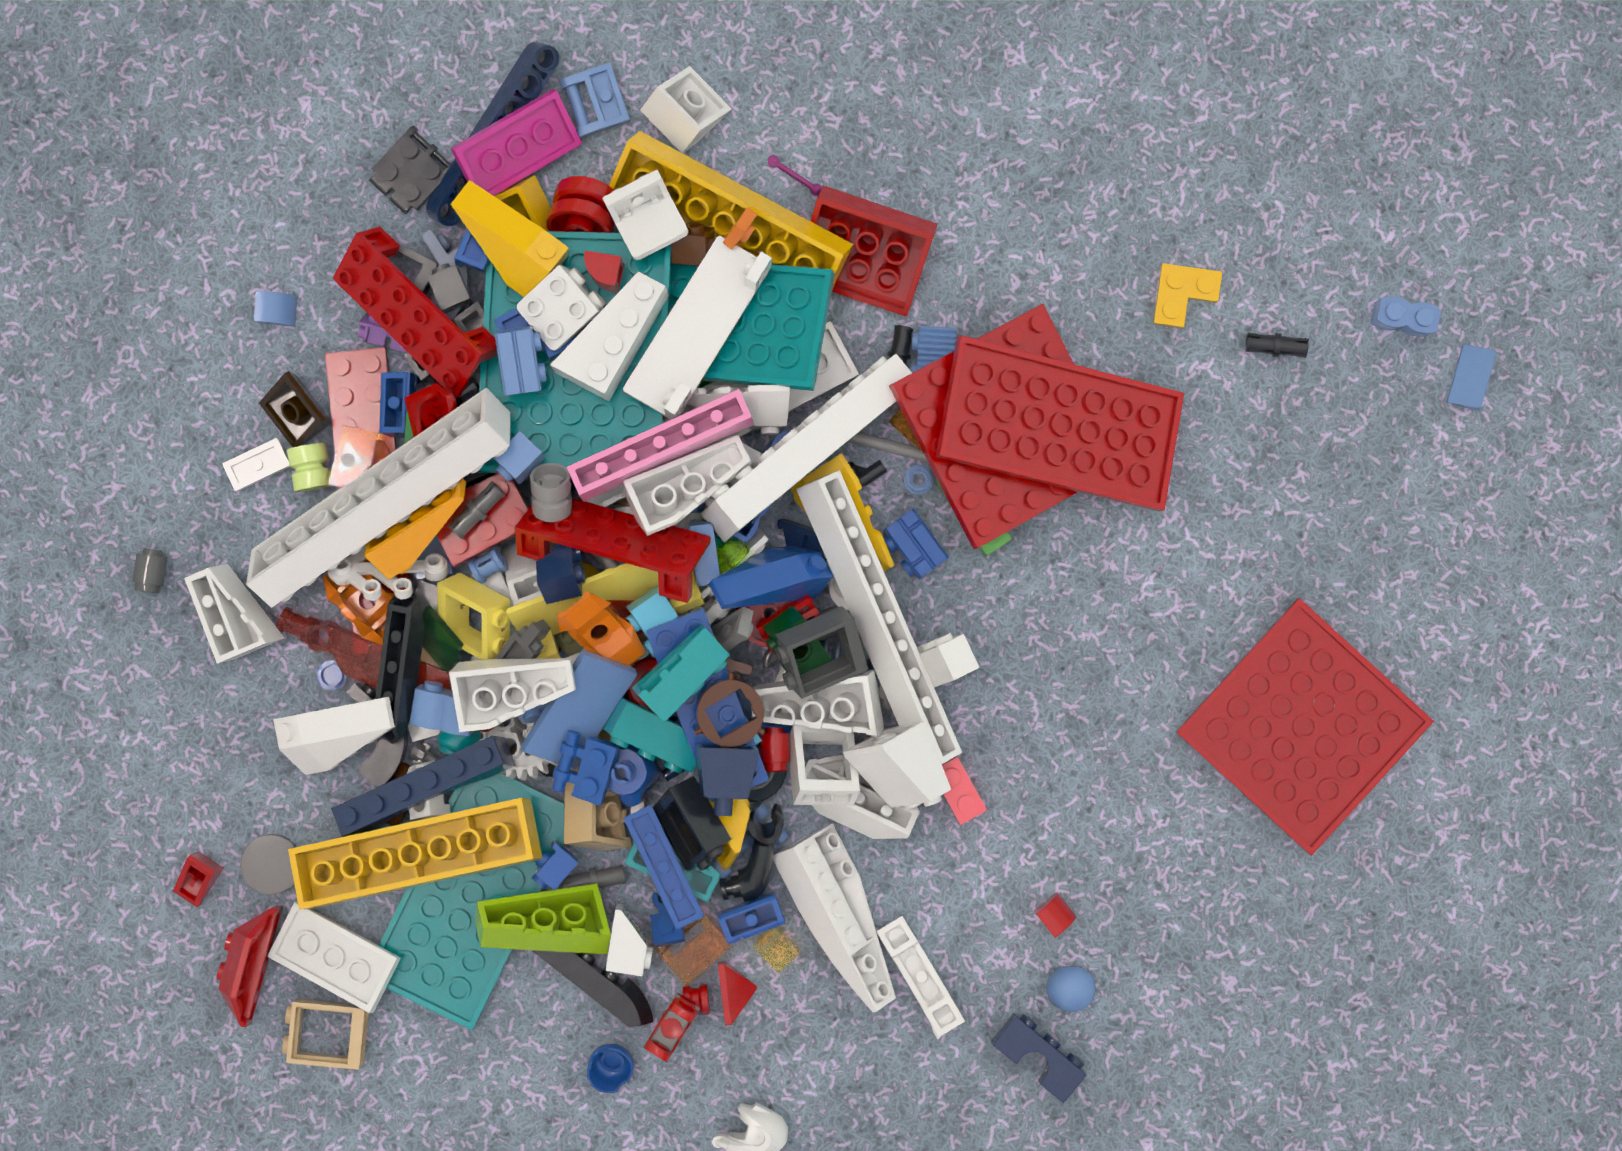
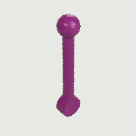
M771 155L768 158V165L770 167L779 168L808 187L813 195H819L822 189L820 184H813L782 164L776 155Z

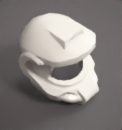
M757 1102L753 1106L740 1103L737 1109L740 1112L739 1118L748 1125L746 1132L716 1133L712 1141L714 1147L724 1148L726 1151H780L788 1140V1126L781 1115Z

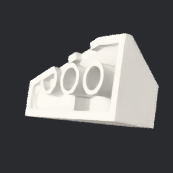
M739 435L624 480L626 499L637 523L648 536L677 524L751 464V460Z
M571 658L459 662L449 672L459 732L491 729L510 718L522 715L534 707L544 705L576 689Z

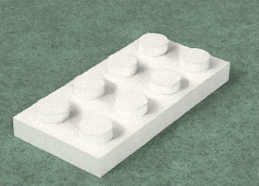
M294 902L267 956L368 1013H374L401 959L399 956L313 909L299 910L298 902Z

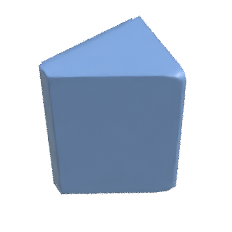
M1466 344L1462 345L1447 403L1475 411L1481 409L1497 351Z
M694 519L689 522V530L711 537V543L695 567L697 585L705 586L709 585L711 580L720 576L714 529L710 522Z

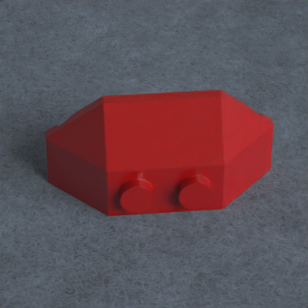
M276 905L234 929L233 933L229 932L224 950H227L228 954L226 962H221L217 972V980H220L218 989L241 1027L246 1028L252 1024L269 960L267 956L273 945L283 906Z

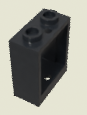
M694 776L670 787L653 806V810L664 833L687 872L697 867L700 871L707 869L716 862V858L726 852L724 847L732 839L719 817L714 815V809L708 798L703 797L701 794L700 785Z

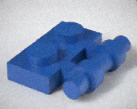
M569 730L566 741H562L560 747L562 755L559 766L554 768L552 777L555 780L552 789L557 792H564L566 782L575 784L571 796L600 806L604 803L611 779V770L614 768L620 746L590 736L587 739L586 746L577 744L580 733ZM574 756L582 758L578 772L570 769Z

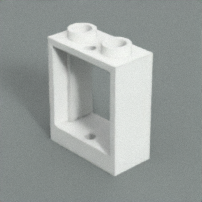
M793 725L789 734V764L793 805L853 806L860 793L858 771L843 754L846 780L806 779L803 744L842 745L844 752L855 746L854 732L847 733L834 729L809 728V726Z

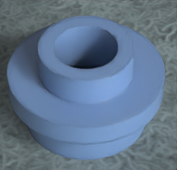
M913 465L905 472L903 481L910 493L922 495L932 488L934 477L928 467ZM916 474H921L924 477V483L920 486L913 483V477Z

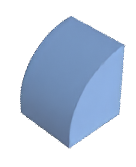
M256 290L253 321L259 324L295 327L297 296Z

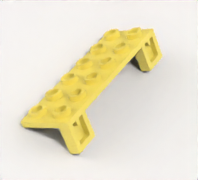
M625 563L586 578V582H582V596L547 605L543 596H539L506 609V613L516 631L526 625L529 627L532 622L544 619L551 629L546 637L541 640L544 647L540 650L541 653L536 659L561 658L554 637L555 634L561 633L558 629L557 613L564 612L583 597L586 591L610 602L609 607L614 612L626 608V606L654 587H658V572ZM692 572V597L689 602L685 603L670 598L672 607L677 615L705 604L694 572Z

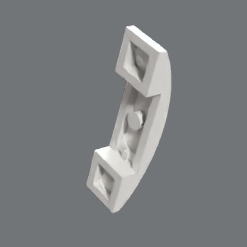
M903 916L876 931L937 1035L941 1037L964 1023L963 1016Z

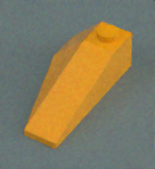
M463 478L460 479L454 488L444 490L429 505L421 506L413 511L407 520L401 523L397 522L388 528L382 537L374 538L366 543L364 556L388 580L397 574L406 573L463 502L466 481Z

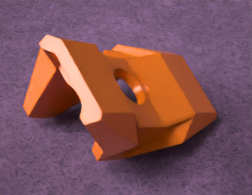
M328 573L325 574L322 578L328 602L339 607L341 614L347 620L354 623L363 639L383 645L387 606L395 596L394 593H389L380 583L382 590L380 598L377 599L373 608L365 609L359 602L360 595L362 594L360 590L351 583L348 585H338L330 579ZM370 574V575H361V576H362L363 578H365L366 580H370V579L377 580V579H376L373 575H371V574Z
M588 591L584 592L583 597L567 610L557 613L559 632L568 631L569 635L580 646H583L584 650L627 666L645 654V650L634 627L609 607L610 602ZM597 625H605L607 627V633L601 638H593L591 636V630Z

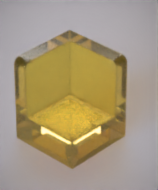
M779 926L767 930L753 943V948L776 972H781L800 953L798 945Z

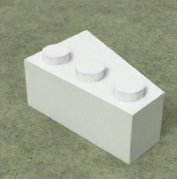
M228 564L209 567L184 578L217 664L237 659L284 639L283 635Z
M951 633L917 647L934 688L954 681L980 668L964 634L952 637Z

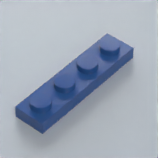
M652 805L624 817L623 819L676 930L704 917Z

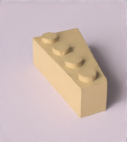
M604 729L596 737L613 743L610 741L612 736ZM579 763V765L577 766L576 770H574V769H571V770L578 772L579 767H580V763ZM566 782L564 797V844L602 851L632 848L631 837H626L625 821L623 818L627 816V810H622L620 794H615L607 789L604 803L599 806L571 796L575 784Z

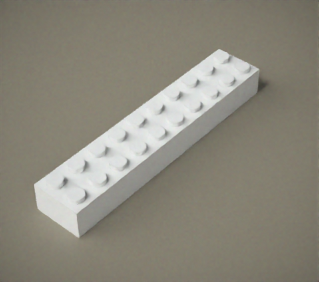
M487 388L483 389L251 550L246 585L271 608L281 601H288L297 590L303 586L311 585L319 575L327 570L335 569L341 560L350 554H357L372 539L382 537L388 528L397 522L401 523L407 520L413 511L421 506L429 505L438 494L446 489L454 488L460 479L469 473L473 474L479 471L484 463L494 456L499 457L504 454L510 446V411Z

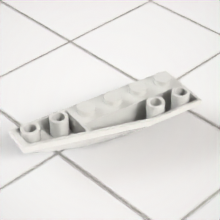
M833 823L775 853L773 861L799 912L815 939L846 982L873 1013L893 1001L896 996L860 876Z

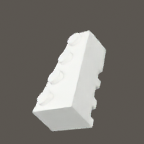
M875 669L862 672L803 699L794 690L789 691L784 681L757 684L753 687L763 704V722L809 726V728L834 729L847 733H866V735L878 736L884 730Z

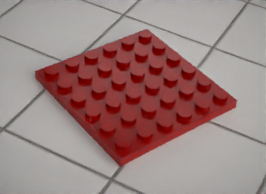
M1044 304L977 338L989 343L1074 364ZM954 351L890 384L889 388L972 548L977 549L1076 494L1077 491L935 457Z
M1297 598L1177 729L1176 733L1302 849L1312 856L1434 721L1305 602Z

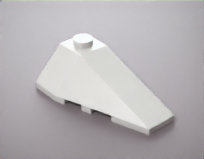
M754 385L743 389L741 394L754 422V425L748 427L749 429L761 430V435H778L779 430L786 428L790 387ZM720 387L713 389V393H707L706 389L697 388L685 408L694 410L737 389Z
M389 697L273 719L279 750L305 775L333 770L341 761L352 757L363 746L374 742L395 727Z

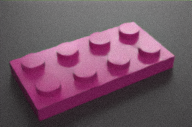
M552 89L450 149L466 181H472L495 196L580 146L582 142L557 90Z

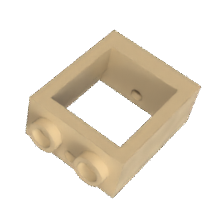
M296 998L292 1001V1006H287L285 1023L290 1024L289 1036L284 1037L282 1053L287 1054L286 1063L359 1070L364 1065L369 1013L352 1003ZM304 1009L352 1013L348 1056L300 1052Z

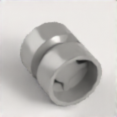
M545 463L535 467L530 474L533 514L536 518L546 522H557L567 518L572 511L571 476L568 469L558 463Z

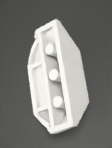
M843 755L825 757L818 760L809 759L805 767L806 779L846 780ZM859 772L860 793L853 806L812 805L817 813L872 839L908 838L920 812L918 807L905 810L904 806L891 808Z

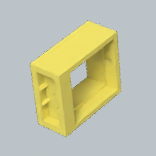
M461 572L437 582L438 636L481 660L495 659L510 638V619L506 613V609L510 608V599ZM469 607L481 613L482 632L469 626Z

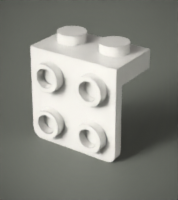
M658 170L643 175L638 180L602 197L635 260H640L688 234V229Z
M558 265L517 304V310L530 325H533L535 332H540L541 339L551 350H559L590 320H593L604 308L603 306L606 305V302L596 291L590 292L584 285L587 281L586 278L575 267L570 269Z

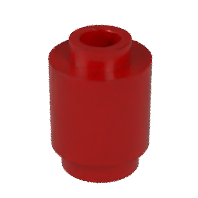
M765 728V734L759 735L762 740L759 742V755L766 772L788 771L787 764L790 763L789 734L783 733V728Z

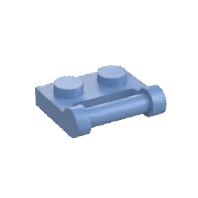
M610 62L560 80L562 90H566L578 125L576 131L580 139L630 122ZM583 83H586L598 121L589 123L577 87Z

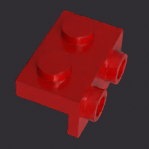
M437 383L404 397L413 438L457 408L454 395Z

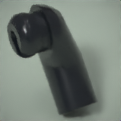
M880 460L867 468L855 465L854 462H848L862 487L869 485L887 473Z

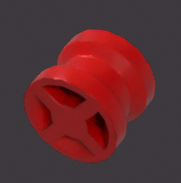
M701 984L698 988H691L689 985L683 986V995L700 1007L699 1012L703 1015L710 1014L708 985Z

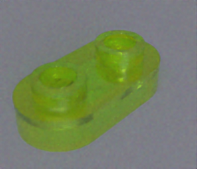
M730 540L722 548L716 546L720 574L737 566L749 553L750 549L742 540L735 542Z

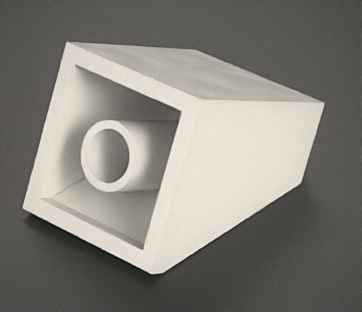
M925 721L886 728L878 736H871L843 752L849 763L891 808L904 806L905 810H908L924 803L925 807L940 802L942 800L941 795L951 790Z

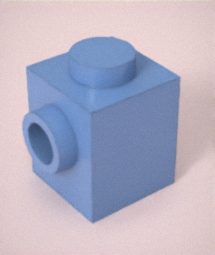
M520 431L510 440V446L504 454L499 457H493L499 464L496 470L508 482L514 479L519 484L531 474L535 467L539 466L546 459L544 454Z

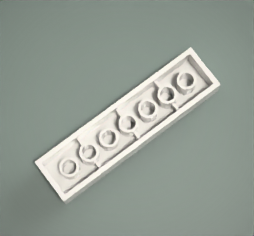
M897 354L888 360L884 356L881 357L867 371L860 374L846 388L827 401L819 410H816L807 417L797 428L791 430L777 444L770 447L756 461L738 473L728 485L725 484L705 501L708 507L701 515L707 522L713 525L714 531L723 542H726L893 405L896 399L889 385L912 372Z

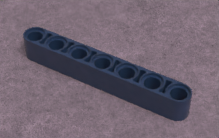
M532 42L525 47L469 137L507 116L505 107L509 102L513 104L512 113L538 98L559 64V54L554 47L540 42ZM543 50L545 53L544 61L538 64V54ZM528 76V86L522 90V79ZM454 159L426 205L428 216L433 221L444 226H454L461 220L452 208L451 203L460 193V191L457 192L456 190L457 182L463 178L465 186L467 181L456 159ZM448 204L447 214L441 217L440 210L442 206Z

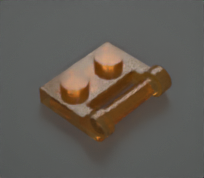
M703 910L704 917L684 926V930L687 933L698 922L705 929L674 956L668 949L673 944L656 947L653 942L651 943L655 951L685 986L732 947V944H727L723 933Z

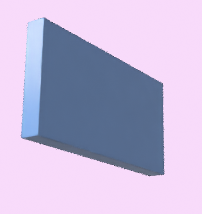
M582 649L572 665L576 689L548 702L521 744L523 752L559 764L562 755L560 747L562 741H566L569 730L580 733L577 744L586 746L587 739L590 736H598L637 676L635 668ZM574 756L571 769L576 770L582 758Z

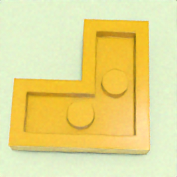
M1162 263L1153 324L1184 328L1188 299L1218 302L1222 272Z

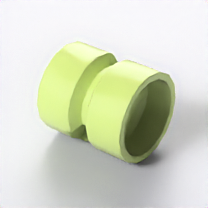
M326 443L309 444L287 449L289 466L296 469V472L292 474L294 492H305L333 486L331 471L324 467V464L329 460Z

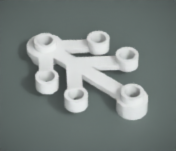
M366 544L357 554L341 560L335 569L327 570L330 579L336 584L348 585L351 583L363 593L364 598L372 601L380 598L382 594L381 585L377 580H366L361 575H373L394 591V595L399 599H407L413 593L410 580L406 578L398 579L395 576L388 580L371 562H363L367 559L364 556ZM432 553L425 560H416L406 573L424 572L428 580L441 581L446 578L449 571L447 560L438 553Z

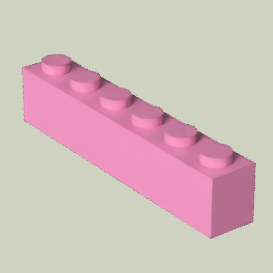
M738 389L568 466L567 469L579 496L585 502L622 485L626 479L682 458L754 425V422Z

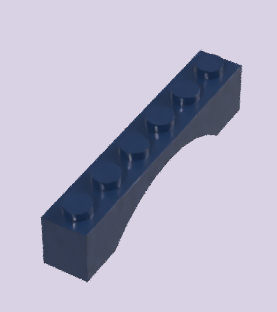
M492 735L331 808L341 837L364 833L384 825L397 815L427 800L459 787L492 777L516 765L505 737Z

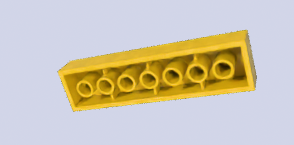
M641 131L628 139L609 186L614 190L622 188L638 180L641 176L658 170L685 225L691 222H700L704 224V227H715V238L718 236L724 237L729 234L748 207L757 213V216L750 224L755 228L745 243L742 242L745 251L756 257L762 251L772 257V265L831 269L835 273L834 287L854 244Z
M530 798L513 799L288 849L299 910L319 908L543 859Z

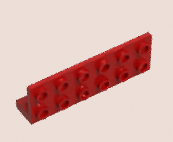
M380 226L356 233L333 276V280L442 387L450 391L455 398L460 397L479 363L498 356L495 337L484 326L464 333L388 259V257L396 255L400 245Z
M572 498L571 514L561 521L546 522L536 518L531 504L515 527L517 555L538 561L550 553V542L653 570L658 572L659 595L688 603L692 597V572L711 543V537L676 526H670L647 536L637 523L634 515Z

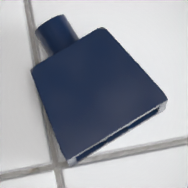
M696 743L700 792L705 798H715L714 815L732 816L733 799H748L759 750L755 746L748 745L724 747L717 744Z

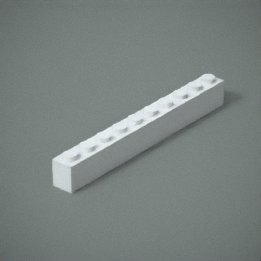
M840 470L797 488L798 495L848 610L855 619L859 635L899 726L925 721L941 764L961 754V748Z

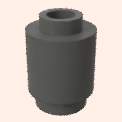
M143 548V554L136 553L132 582H135L134 590L159 593L160 586H163L167 563V557H161V550Z

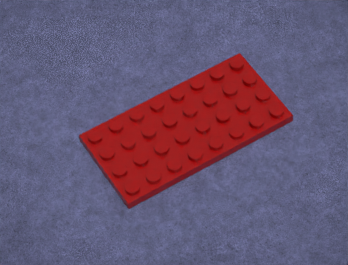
M961 335L956 340L935 457L1159 512L1164 511L1184 393Z

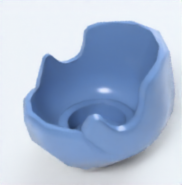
M1060 966L1048 977L1046 991L1049 1000L1057 1008L1068 1012H1078L1084 1010L1093 1002L1096 985L1093 976L1084 968Z

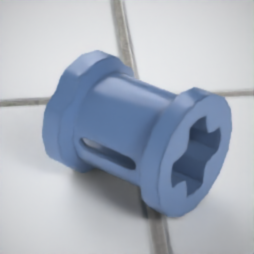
M497 546L491 547L489 553L476 560L474 558L468 560L473 576L481 584L485 583L486 578L493 574L508 570L507 561Z

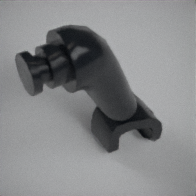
M777 803L771 809V819L773 821L769 823H759L756 820L754 811L750 812L747 825L751 835L754 837L750 858L744 868L738 869V875L731 876L728 881H726V878H720V887L724 900H729V896L733 895L734 898L742 897L744 902L755 900L765 891L771 875L775 842L780 838L784 825V813Z

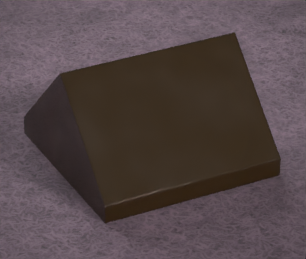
M290 371L284 373L259 402L260 406L292 448L303 446L332 423L331 419L298 376Z

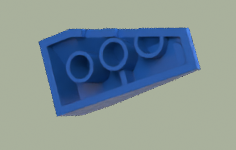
M796 546L768 548L711 580L709 586L721 609L796 601L806 595L813 599L820 594L834 576L821 552Z

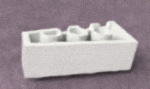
M637 272L550 364L554 372L595 395L610 401L669 297L666 286Z

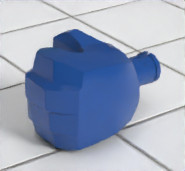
M630 744L627 749L619 747L608 789L613 793L622 795L620 799L627 807L640 804L643 795L653 788L662 773L655 760L651 761L637 754L639 748Z

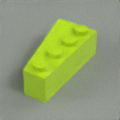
M598 884L478 901L476 905L475 925L482 948L608 954L611 933Z

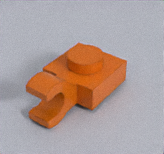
M747 207L729 234L723 237L725 238L723 244L731 250L736 245L743 249L742 242L745 243L755 229L750 224L757 216V213Z

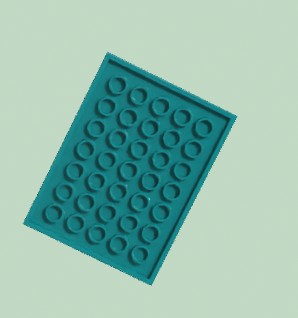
M547 231L569 248L568 256L561 265L570 269L575 267L587 280L584 285L590 292L596 291L606 302V305L617 294L601 289L592 280L584 261L585 250L622 257L625 265L620 290L637 272H640L665 285L669 297L610 401L556 374L550 365L554 360H550L543 346L542 351H537L538 364H545L547 381L541 382L542 390L504 395L498 356L481 362L479 392L487 388L510 411V440L519 431L522 432L546 457L541 464L558 463L567 468L574 463L664 423V415L626 394L623 391V387L669 315L671 282L670 245L640 260H635L620 233ZM488 260L486 266L483 326L495 337V330H498L494 319L517 308V304L523 297L505 284L494 265ZM590 320L579 332H577V333L573 336L574 339L584 330V328H585L592 320ZM491 458L476 473H499L496 470L499 464L494 458Z

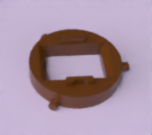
M728 673L727 679L712 683L702 692L698 699L696 721L699 728L694 730L695 734L703 733L710 741L724 747L740 746L750 741L757 733L763 735L765 730L761 728L764 709L758 693L748 684L734 679V673ZM741 689L745 698L749 700L755 717L719 737L704 709Z

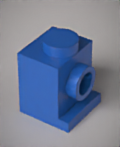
M554 839L551 843V848L554 850L551 853L546 850L542 854L543 859L536 861L535 865L538 868L531 877L542 888L546 889L549 886L553 890L561 884L579 863L572 853Z

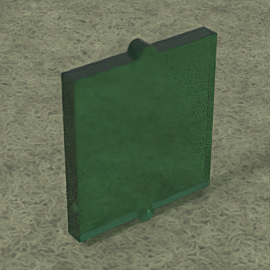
M429 605L423 612L424 637L422 647L446 674L450 672L454 663L459 660L458 655L464 644Z

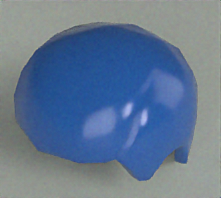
M618 1044L601 1045L593 1051L588 1060L586 1076L590 1085L599 1092H618L623 1084L630 1081L634 1069V1060L630 1052Z

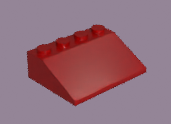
M823 185L810 221L854 244L832 292L907 317L938 224Z

